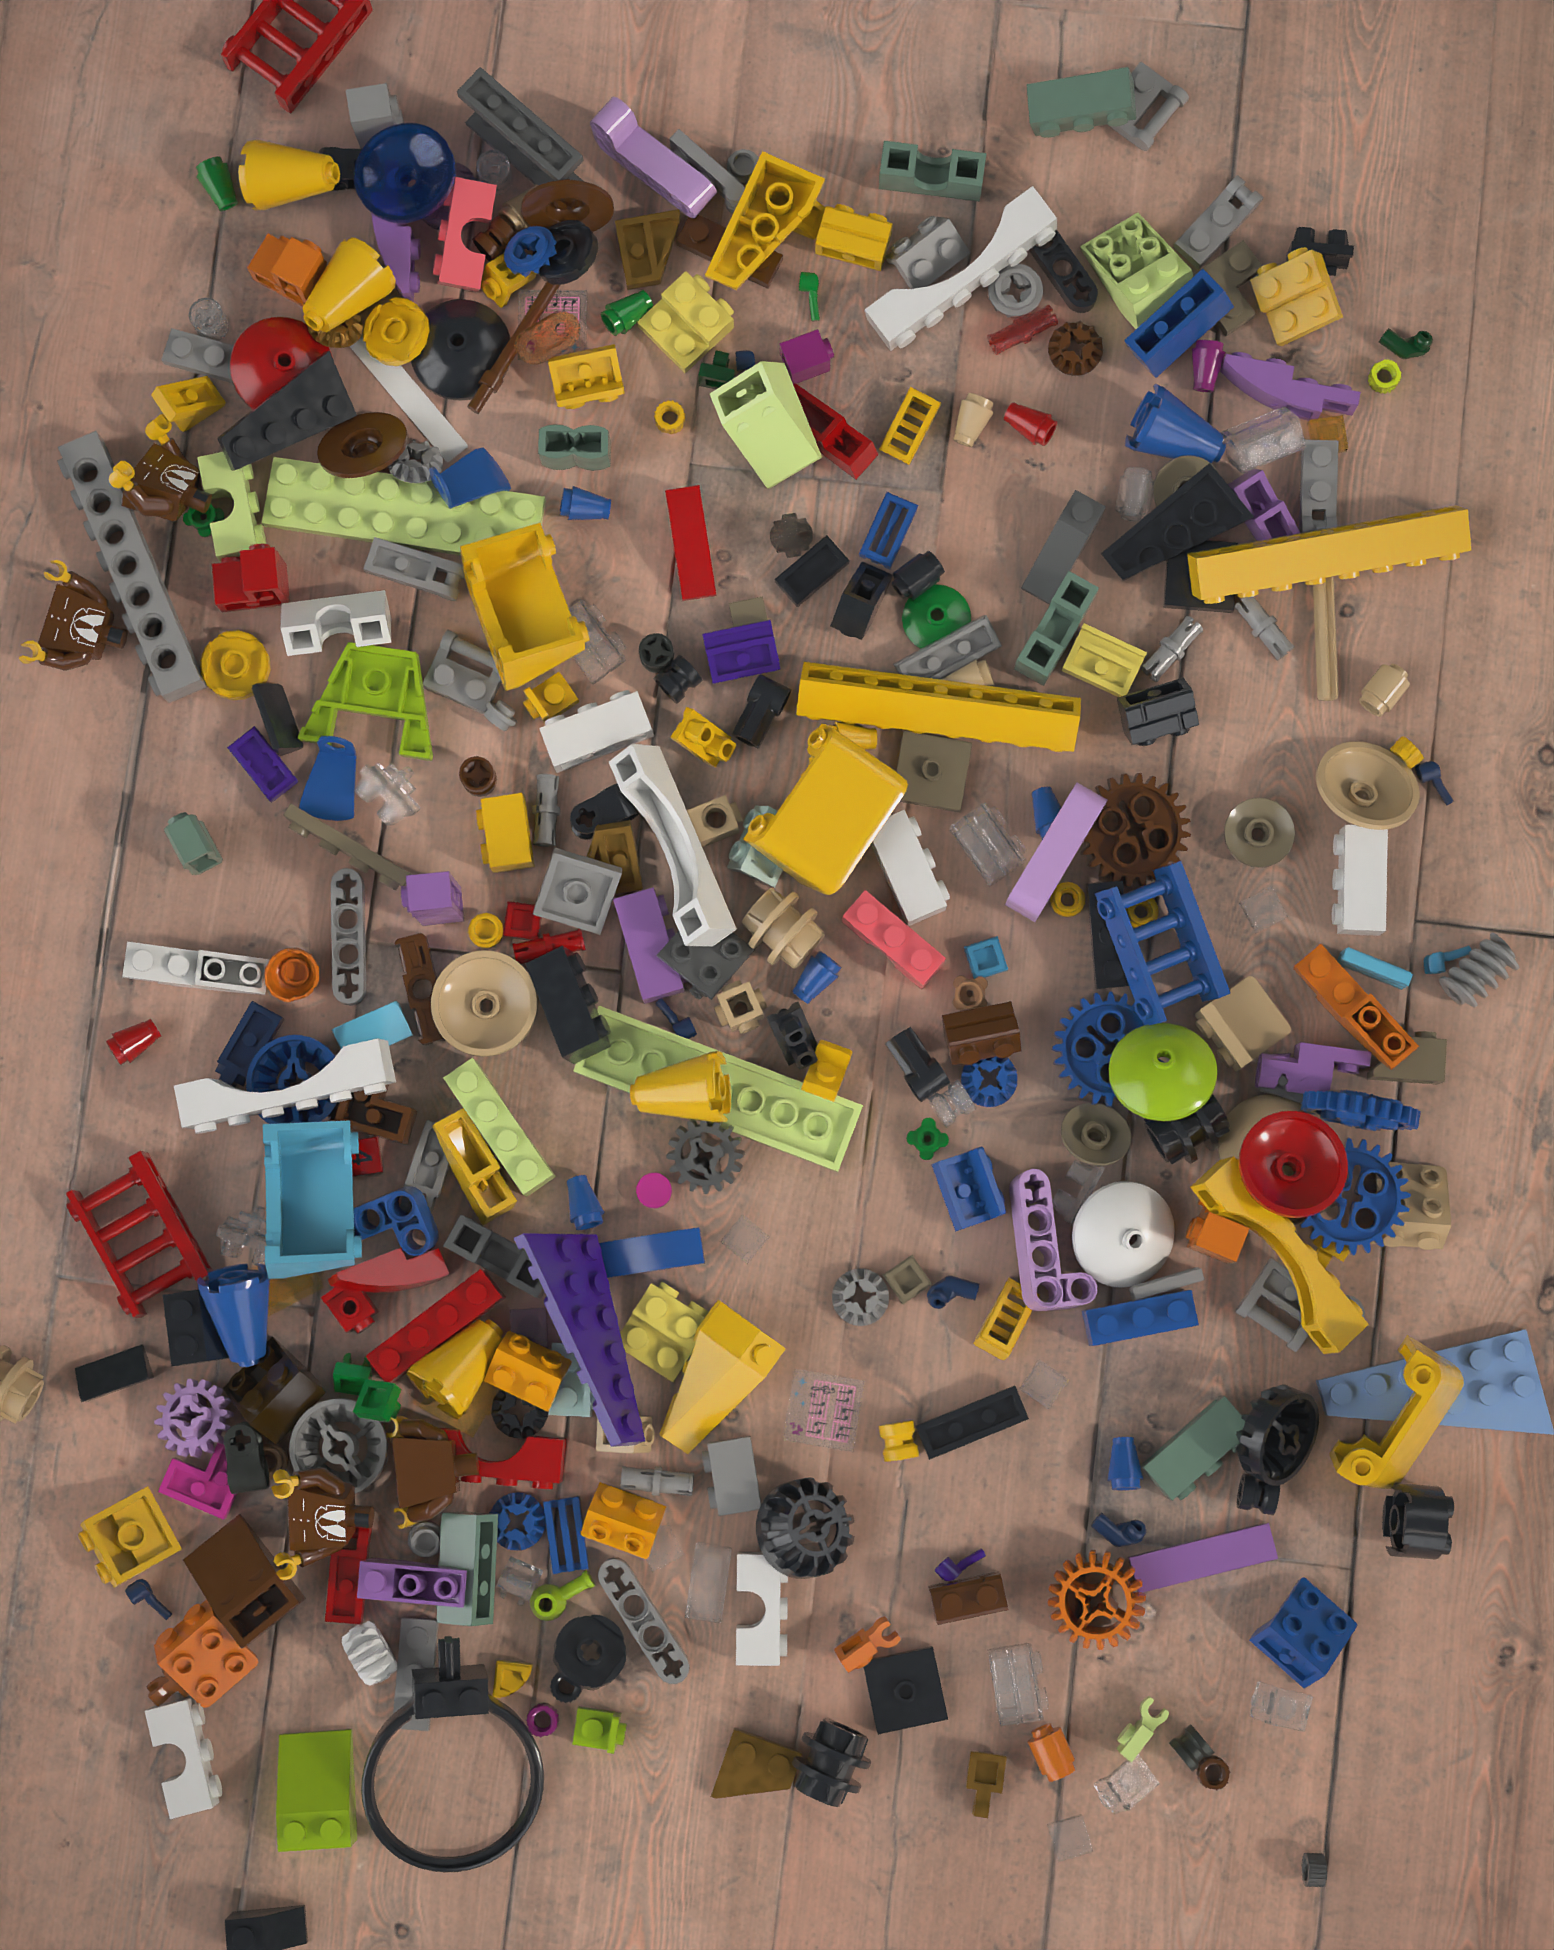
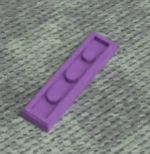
M1263 1523L1130 1556L1128 1559L1130 1567L1133 1566L1135 1568L1133 1579H1142L1143 1581L1142 1587L1137 1589V1592H1146L1278 1559L1270 1525L1269 1523Z

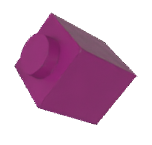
M818 329L779 343L780 357L782 362L785 363L793 384L830 371V359L834 358L833 349L828 338L822 340Z

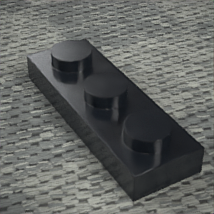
M1123 881L1086 883L1095 988L1129 986L1106 922L1098 912V901L1095 893L1116 886L1120 895H1123Z
M1014 1385L918 1424L915 1427L930 1460L1026 1421L1029 1418Z

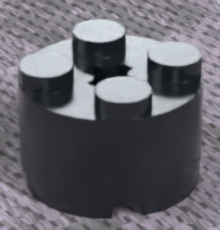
M1395 1483L1391 1487V1489L1395 1490L1393 1496L1386 1495L1382 1516L1383 1537H1390L1392 1547L1386 1546L1388 1554L1393 1557L1433 1560L1438 1559L1441 1555H1449L1452 1539L1448 1533L1449 1518H1452L1454 1514L1453 1497L1445 1496L1444 1491L1439 1486Z

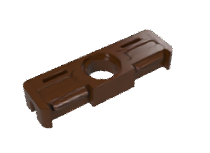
M422 933L399 938L395 941V946L400 947L398 951L403 972L407 973L402 975L410 1009L414 1011L419 1036H423V1039L418 1041L422 1045L433 1044L434 1041H445L433 1020L431 1012L432 993L425 999L416 998L413 993V987L417 981H430L433 991L437 980L428 939Z

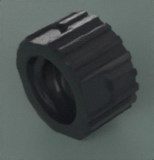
M557 1672L550 1685L553 1697L565 1703L575 1701L583 1689L575 1687L571 1693H562L559 1689V1681L563 1677Z

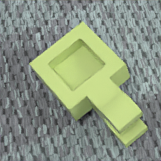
M1150 1696L1144 1698L1140 1704L1141 1720H1138L1134 1726L1129 1723L1117 1738L1120 1744L1116 1749L1131 1763L1153 1736V1731L1156 1727L1165 1722L1169 1715L1165 1708L1157 1716L1149 1715L1148 1708L1154 1701Z

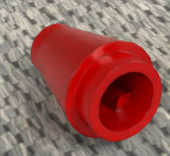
M1015 402L1010 404L1004 415V421L1009 423L1033 445L1040 444L1045 446L1052 438L1057 427V421L1052 419L1051 414L1018 405Z
M149 1019L112 1033L113 1037L107 1040L106 1043L118 1063L122 1065L127 1061L129 1063L133 1062L162 1036L153 1021Z

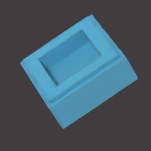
M998 936L964 946L963 949L973 979H976L978 976L986 978L1008 971Z

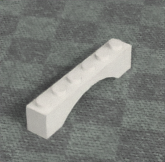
M1033 186L1004 207L1000 224L991 242L982 254L965 270L948 280L931 286L890 290L865 309L867 320L890 351L897 346L899 348L907 346L915 339L916 332L924 326L930 328L936 325L944 317L943 312L953 305L955 308L963 305L972 296L971 292L980 285L986 287L993 283L999 277V271L1010 264L1013 267L1025 259L1028 255L1027 251L1036 244L1042 246L1049 242L1056 234L1057 217Z
M631 744L609 761L610 767L620 791L645 818L665 853L674 885V908L672 915L685 946L713 947L737 930L660 747Z
M377 1038L343 1046L335 1058L316 1075L298 1085L283 1090L263 1093L249 1092L212 1078L175 1085L174 1090L181 1127L195 1129V1134L215 1131L217 1130L216 1124L228 1121L229 1126L249 1123V1116L261 1113L263 1118L280 1116L284 1114L283 1108L296 1106L297 1111L318 1107L317 1101L330 1098L331 1103L352 1099L351 1093L364 1090L365 1095L386 1091L385 1085L396 1083L389 1043L387 1040Z

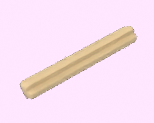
M1331 576L1326 577L1325 583L1313 585L1317 697L1320 701H1333L1338 698L1334 578Z

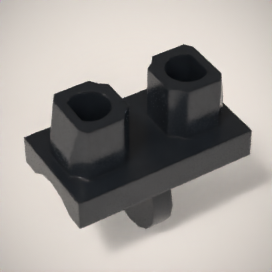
M1311 227L1297 228L1287 255L1296 249L1304 247L1308 251L1314 250L1322 254L1329 276H1336L1337 269L1348 268L1350 258L1353 257L1354 245H1349L1346 230H1330L1327 233L1326 243H1314V229Z
M799 1002L793 1003L789 1009H781L778 1014H771L766 1017L788 1066L796 1063L798 1069H804L818 1061L815 1054L818 1044Z

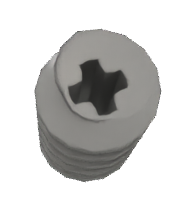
M1492 932L1490 940L1484 939L1480 942V949L1474 948L1469 952L1470 959H1461L1459 961L1460 968H1451L1448 972L1449 977H1441L1439 983L1445 993L1457 1004L1463 1005L1467 1003L1475 1008L1478 1005L1473 996L1475 993L1486 998L1488 994L1484 985L1487 984L1496 989L1499 986L1494 977L1498 975L1506 980L1509 978L1505 967L1509 966L1516 971L1519 969V965L1515 959L1514 952L1508 944Z

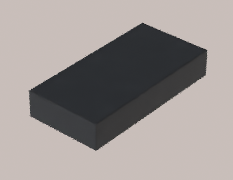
M826 535L775 578V583L795 606L799 607L846 567L850 560Z

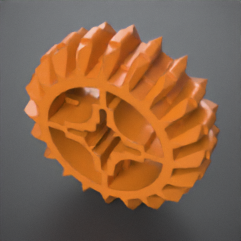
M1096 1550L1090 1551L1089 1562H1086L1082 1553H1077L1075 1556L1077 1566L1071 1561L1065 1560L1063 1567L1068 1574L1057 1570L1054 1578L1061 1584H1050L1048 1589L1052 1594L1058 1595L1048 1599V1606L1060 1608L1051 1614V1619L1053 1621L1064 1619L1058 1631L1064 1633L1070 1628L1073 1632L1069 1641L1072 1643L1076 1642L1080 1635L1085 1638L1083 1648L1086 1649L1089 1648L1091 1639L1096 1640L1098 1650H1103L1106 1638H1108L1112 1647H1117L1119 1642L1116 1634L1118 1633L1125 1640L1130 1639L1131 1634L1126 1626L1137 1630L1140 1622L1133 1616H1144L1145 1608L1135 1604L1146 1601L1145 1593L1134 1592L1142 1587V1579L1130 1581L1129 1578L1134 1575L1135 1568L1131 1566L1123 1572L1121 1567L1123 1566L1124 1558L1122 1557L1117 1559L1115 1565L1109 1563L1111 1558V1552L1105 1551L1102 1561L1097 1560ZM1090 1572L1106 1574L1097 1584H1089L1085 1581L1080 1583L1076 1580L1077 1577ZM1115 1580L1121 1585L1127 1600L1126 1611L1118 1607L1119 1603L1111 1597L1110 1590ZM1106 1586L1103 1593L1104 1597L1102 1600V1602H1106V1604L1104 1605L1103 1603H1099L1096 1607H1093L1090 1613H1088L1091 1606L1090 1602L1092 1598H1089L1087 1596L1090 1595L1092 1597H1095L1097 1593H1100L1102 1588ZM1068 1589L1075 1592V1597L1083 1604V1611L1079 1619L1069 1607ZM1097 1616H1106L1110 1619L1114 1617L1118 1620L1106 1627L1088 1625Z

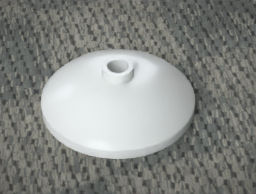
M1119 1181L1105 1185L1088 1197L1075 1218L1072 1243L1076 1259L1087 1274L1102 1284L1119 1288L1138 1285L1155 1275L1169 1257L1174 1242V1220L1165 1200L1150 1187L1132 1181ZM1136 1234V1242L1133 1245H1130V1237Z

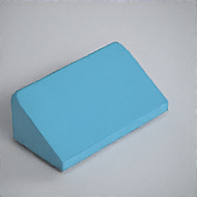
M397 1001L332 1029L341 1049L343 1046L377 1038L387 1040L390 1046L413 1036L401 1005Z

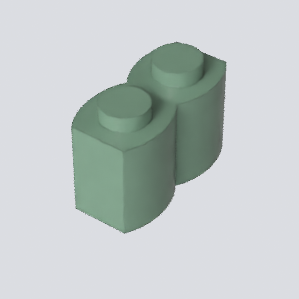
M564 425L542 427L539 429L538 454L541 464L553 470H566L575 466L590 471L606 469L611 466L609 431L595 425L581 426L574 430Z
M183 812L168 820L169 825L164 828V832L184 869L189 870L192 875H200L222 863L223 858L203 821L198 820L196 815H188L187 812Z

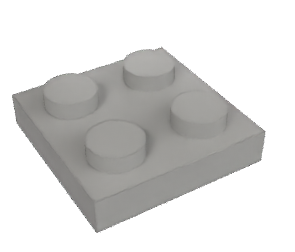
M554 848L534 906L533 915L600 935L622 875V868Z

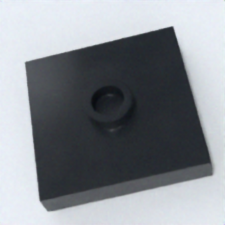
M1207 540L1166 560L1163 608L1233 613L1235 594L1225 596V601L1213 604H1205L1204 600H1200L1192 595L1187 554L1238 545V543Z
M933 1646L873 1658L863 1667L878 1735L948 1720Z

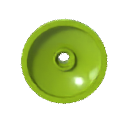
M1171 1023L1144 1025L1125 1035L1114 1048L1109 1062V1080L1117 1099L1134 1114L1150 1120L1172 1121L1195 1113L1210 1099L1217 1081V1064L1209 1045L1190 1029ZM1166 1057L1169 1059V1061L1163 1063L1160 1062L1158 1058Z

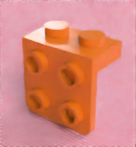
M207 1599L202 1604L192 1606L186 1612L184 1619L174 1628H168L163 1631L154 1644L157 1664L204 1708L214 1704L258 1664L256 1654L247 1646L243 1649L240 1648L219 1621Z

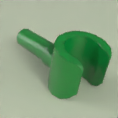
M801 272L799 291L809 292L811 321H819L817 301L818 276L815 273Z

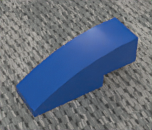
M700 1227L599 1243L607 1278L705 1264Z

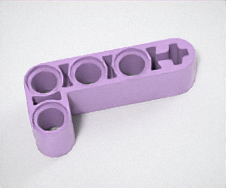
M612 97L590 121L595 141L608 156L690 218H695L717 193L714 185L703 174L639 127L632 110L619 98Z
M1078 782L1075 784L1005 903L1006 906L1036 922L1106 804L1107 799Z
M1039 1169L1026 1170L1017 1175L1010 1183L1009 1193L1021 1291L1025 1305L1033 1311L1071 1309L1090 1303L1097 1295V1284L1093 1277L1081 1272L1061 1274L1051 1188L1048 1177ZM1027 1182L1028 1185H1034V1192L1031 1189H1025L1024 1183ZM1028 1202L1030 1204L1037 1202L1036 1205H1032L1028 1208L1026 1207V1203ZM1029 1214H1033L1039 1219L1040 1228L1038 1231L1031 1229L1029 1226ZM1034 1249L1041 1251L1044 1256L1042 1267L1036 1265L1032 1259ZM1073 1282H1077L1082 1287L1083 1294L1081 1299L1075 1298L1071 1292ZM1038 1285H1042L1048 1290L1049 1298L1047 1302H1043L1038 1298L1036 1293Z

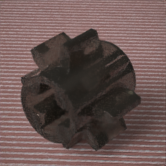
M796 513L784 514L782 515V520L773 522L774 526L770 531V540L773 547L777 549V553L785 552L786 557L791 558L801 556V551L810 549L809 545L813 539V531L806 518L798 519Z

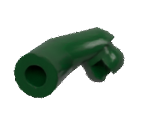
M1388 328L1379 340V343L1401 359H1409L1423 356L1429 352L1433 338L1429 332L1419 331L1417 335L1403 339Z

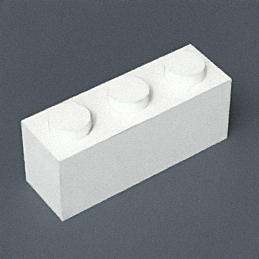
M629 690L621 691L612 695L610 702L599 706L596 702L589 703L580 707L577 710L578 714L567 718L564 715H558L546 720V726L539 729L556 773L654 737L638 691L631 694Z
M904 809L889 816L871 843V846L906 925L910 926L945 911L947 907L945 901L949 900L950 896L942 880L936 881L931 869L935 868L936 865L928 848L922 850L917 839L922 834L915 817L908 818Z
M1345 824L1339 830V834L1334 835L1333 853L1334 855H1339L1338 869H1334L1332 878L1333 890H1338V904L1334 903L1332 907V924L1337 925V934L1380 936L1386 931L1388 829L1374 830Z

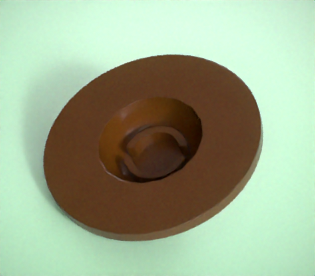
M567 178L566 180L547 182L531 189L522 199L521 213L524 220L531 227L541 226L549 229L554 224L565 220H579L594 232L611 220L614 214V202L608 192L601 187L589 182Z
M382 412L359 414L335 425L324 435L317 450L318 460L321 467L333 476L357 478L371 475L386 468L399 458L407 446L408 432L404 423L394 415Z

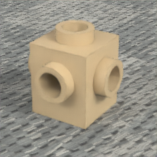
M741 980L721 988L723 993L717 995L720 1005L714 1007L721 1026L728 1024L731 1032L739 1029L740 1034L758 1028L760 1026L758 1021L764 1019L762 1009L767 1008L760 988L753 990L750 981L742 984ZM738 1003H744L747 1005L748 1011L744 1015H737L734 1011L735 1006Z

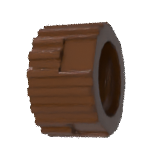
M1216 1755L1201 1759L1196 1768V1775L1200 1783L1205 1788L1215 1789L1216 1791L1226 1786L1229 1774L1231 1773L1227 1763ZM1210 1765H1218L1220 1767L1221 1777L1218 1780L1210 1781L1206 1778V1769Z

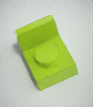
M579 1706L572 1745L607 1750V1753L614 1754L616 1746H623L627 1723H620L621 1713Z

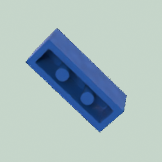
M1201 269L1124 341L1134 356L1157 378L1234 306L1222 287L1204 269Z
M1192 1290L1082 1311L1089 1346L1199 1325Z

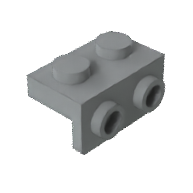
M931 216L918 225L919 231L910 238L904 237L891 246L892 252L885 256L889 264L896 266L910 289L927 287L970 254V251L949 218Z

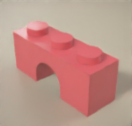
M455 177L453 186L446 185L443 205L449 206L448 219H441L438 240L444 241L442 255L435 254L432 275L438 276L437 284L475 292L480 290L485 254L468 250L462 242L461 230L465 224L472 221L489 224L492 218L497 185Z
M866 890L842 916L843 924L867 944H872L884 953L895 964V968L921 990L945 963L946 958Z

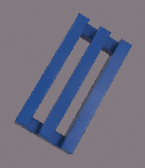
M886 492L859 552V557L872 560L871 562L882 564L885 568L891 570L917 512L918 505ZM890 503H894L896 507L876 551L873 552L869 549ZM902 509H908L888 557L882 556Z
M580 1497L544 1501L543 1506L553 1574L589 1569L586 1540L581 1535L583 1518ZM567 1505L573 1506L580 1562L576 1563L573 1561L566 1510ZM554 1507H558L566 1560V1564L560 1565L552 1509Z

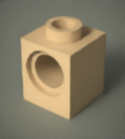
M726 795L687 810L702 847L738 834L739 827L737 823L743 821L736 802L729 804ZM715 812L723 814L726 817L725 824L720 828L710 827L706 823L710 814Z

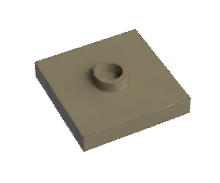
M904 731L896 772L907 780L908 786L900 802L960 812L972 742Z

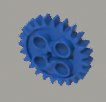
M1113 991L1108 993L1106 1001H1102L1100 995L1095 993L1092 1005L1085 998H1082L1080 1000L1081 1011L1072 1006L1068 1009L1069 1014L1073 1018L1072 1020L1067 1018L1060 1019V1024L1066 1030L1054 1032V1036L1062 1040V1043L1052 1046V1050L1061 1053L1062 1057L1057 1058L1053 1064L1064 1065L1065 1070L1058 1077L1065 1078L1069 1076L1072 1079L1067 1087L1068 1090L1076 1086L1081 1088L1079 1099H1082L1088 1093L1092 1094V1105L1097 1104L1100 1097H1104L1106 1107H1110L1113 1103V1098L1116 1096L1110 1083L1103 1081L1100 1075L1102 1066L1109 1065L1112 1054L1107 1057L1103 1055L1102 1051L1105 1049V1046L1087 1031V1026H1092L1106 1044L1114 1042L1116 1045L1129 1032L1144 1026L1142 1019L1136 1013L1135 1002L1132 1005H1128V996L1125 993L1119 1002L1115 1001ZM1108 1015L1115 1017L1119 1023L1118 1031L1112 1034L1105 1032L1101 1027L1102 1017ZM1084 1039L1091 1042L1094 1048L1093 1055L1089 1058L1079 1056L1075 1049L1077 1041Z
M1340 1090V1092L1305 1091L1301 1110H1304V1112L1320 1115L1321 1120L1370 1131H1381V1129L1417 1130L1421 1114L1419 1109L1404 1106L1401 1101L1351 1090Z
M1346 1138L1344 1148L1348 1160V1175L1342 1192L1350 1190L1354 1166H1360L1359 1177L1354 1189V1193L1360 1195V1200L1351 1204L1347 1227H1341L1342 1217L1347 1205V1199L1342 1198V1192L1334 1201L1338 1206V1214L1334 1219L1326 1220L1318 1213L1306 1217L1299 1226L1300 1228L1312 1226L1313 1230L1309 1238L1313 1240L1321 1235L1323 1237L1322 1248H1326L1331 1242H1335V1253L1340 1254L1344 1245H1348L1350 1255L1356 1254L1357 1245H1361L1365 1253H1370V1242L1374 1241L1376 1245L1383 1247L1384 1242L1381 1236L1385 1234L1395 1238L1396 1235L1391 1226L1393 1224L1404 1226L1405 1223L1397 1215L1399 1212H1409L1410 1210L1401 1204V1199L1409 1198L1411 1194L1400 1190V1186L1406 1184L1408 1179H1397L1396 1174L1402 1169V1165L1389 1166L1388 1163L1393 1156L1391 1153L1382 1158L1378 1156L1380 1145L1377 1144L1368 1151L1365 1139H1362L1358 1147L1354 1148L1352 1139ZM1369 1173L1377 1174L1382 1181L1381 1189L1374 1194L1367 1192L1363 1186V1180ZM1361 1208L1369 1209L1374 1216L1373 1224L1366 1229L1360 1228L1355 1221V1215Z

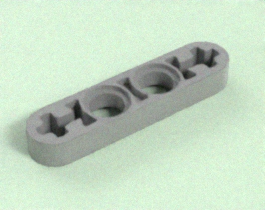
M345 868L337 871L331 880L332 990L338 1001L349 1006L357 1005L366 995L365 885L358 872ZM347 876H350V879L357 883L356 887L350 889V899L352 901L358 899L357 905L351 903L338 905V900L346 901L345 890L339 887V883H344ZM347 910L356 912L358 916L357 924L351 929H343L339 925L341 913ZM346 945H354L358 949V958L351 964H344L339 957L340 950ZM340 969L347 971L359 969L358 975L351 973L352 984L359 987L358 991L352 992V998L348 999L345 993L340 992L341 987L347 985V975L345 973L339 975Z
M620 1558L606 1560L598 1571L600 1585L658 1676L668 1684L682 1682L690 1670V1662L687 1655L630 1566ZM610 1565L615 1569L621 1567L624 1570L620 1577L625 1587L630 1581L635 1586V1588L625 1591L619 1599H617L614 1592L620 1591V1587L614 1580L608 1582L605 1578L609 1573L607 1567ZM637 1595L643 1599L645 1605L641 1614L632 1616L625 1611L624 1601L628 1596ZM657 1626L663 1630L664 1640L660 1645L650 1646L645 1642L643 1633L647 1627ZM669 1643L674 1647V1649L668 1651L673 1661L680 1659L683 1663L679 1669L681 1673L679 1676H676L673 1672L666 1674L664 1669L668 1664L664 1656L661 1655L656 1660L653 1655L661 1652Z

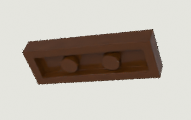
M697 215L695 218L688 217L676 240V244L711 262L726 227L700 215ZM773 251L752 273L748 280L768 289L783 261V254Z

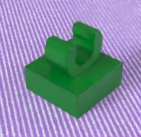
M346 1353L343 1357V1363L336 1362L333 1371L334 1391L359 1396L365 1379L372 1380L371 1363L365 1356L362 1365L351 1364V1353Z
M365 1379L353 1413L359 1418L389 1422L390 1418L396 1419L401 1408V1404L397 1400L402 1389L395 1383Z

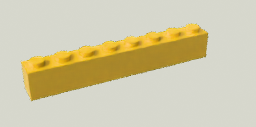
M1454 505L1189 553L1187 555L1192 595L1200 600H1204L1205 604H1213L1225 601V596L1237 594L1238 597L1245 598L1256 596L1259 594L1258 590L1271 588V591L1292 589L1293 583L1305 581V585H1318L1325 583L1326 577L1338 575L1339 579H1350L1360 576L1359 571L1372 569L1373 573L1392 571L1393 565L1405 563L1407 567L1421 566L1427 564L1426 559L1439 557L1441 561L1460 558V553L1472 551L1468 509Z
M803 662L796 715L805 716L812 720H836L850 725L856 723L874 725L880 729H904L917 734L927 732L942 734L949 738L965 737L978 739L985 743L1002 742L1014 744L1018 747L1033 746L1048 748L1054 752H1074L1081 714V698Z

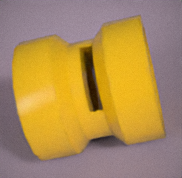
M913 1420L878 1426L880 1437L885 1442L883 1450L884 1462L919 1457L918 1446L913 1443L912 1438L915 1432Z

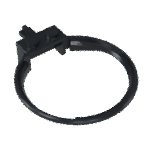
M445 1636L444 1639H438L439 1667L411 1669V1699L383 1724L373 1740L363 1769L361 1793L365 1815L371 1829L379 1841L392 1854L420 1869L448 1873L468 1871L491 1863L512 1849L521 1840L533 1823L541 1804L544 1790V1768L537 1743L524 1721L509 1706L489 1694L485 1665L461 1666L460 1638ZM490 1712L504 1721L521 1740L528 1756L531 1774L526 1804L521 1815L510 1830L490 1846L471 1854L456 1857L425 1854L400 1841L383 1821L377 1807L374 1791L376 1767L383 1749L392 1736L404 1724L410 1721L414 1714L415 1719L489 1714Z

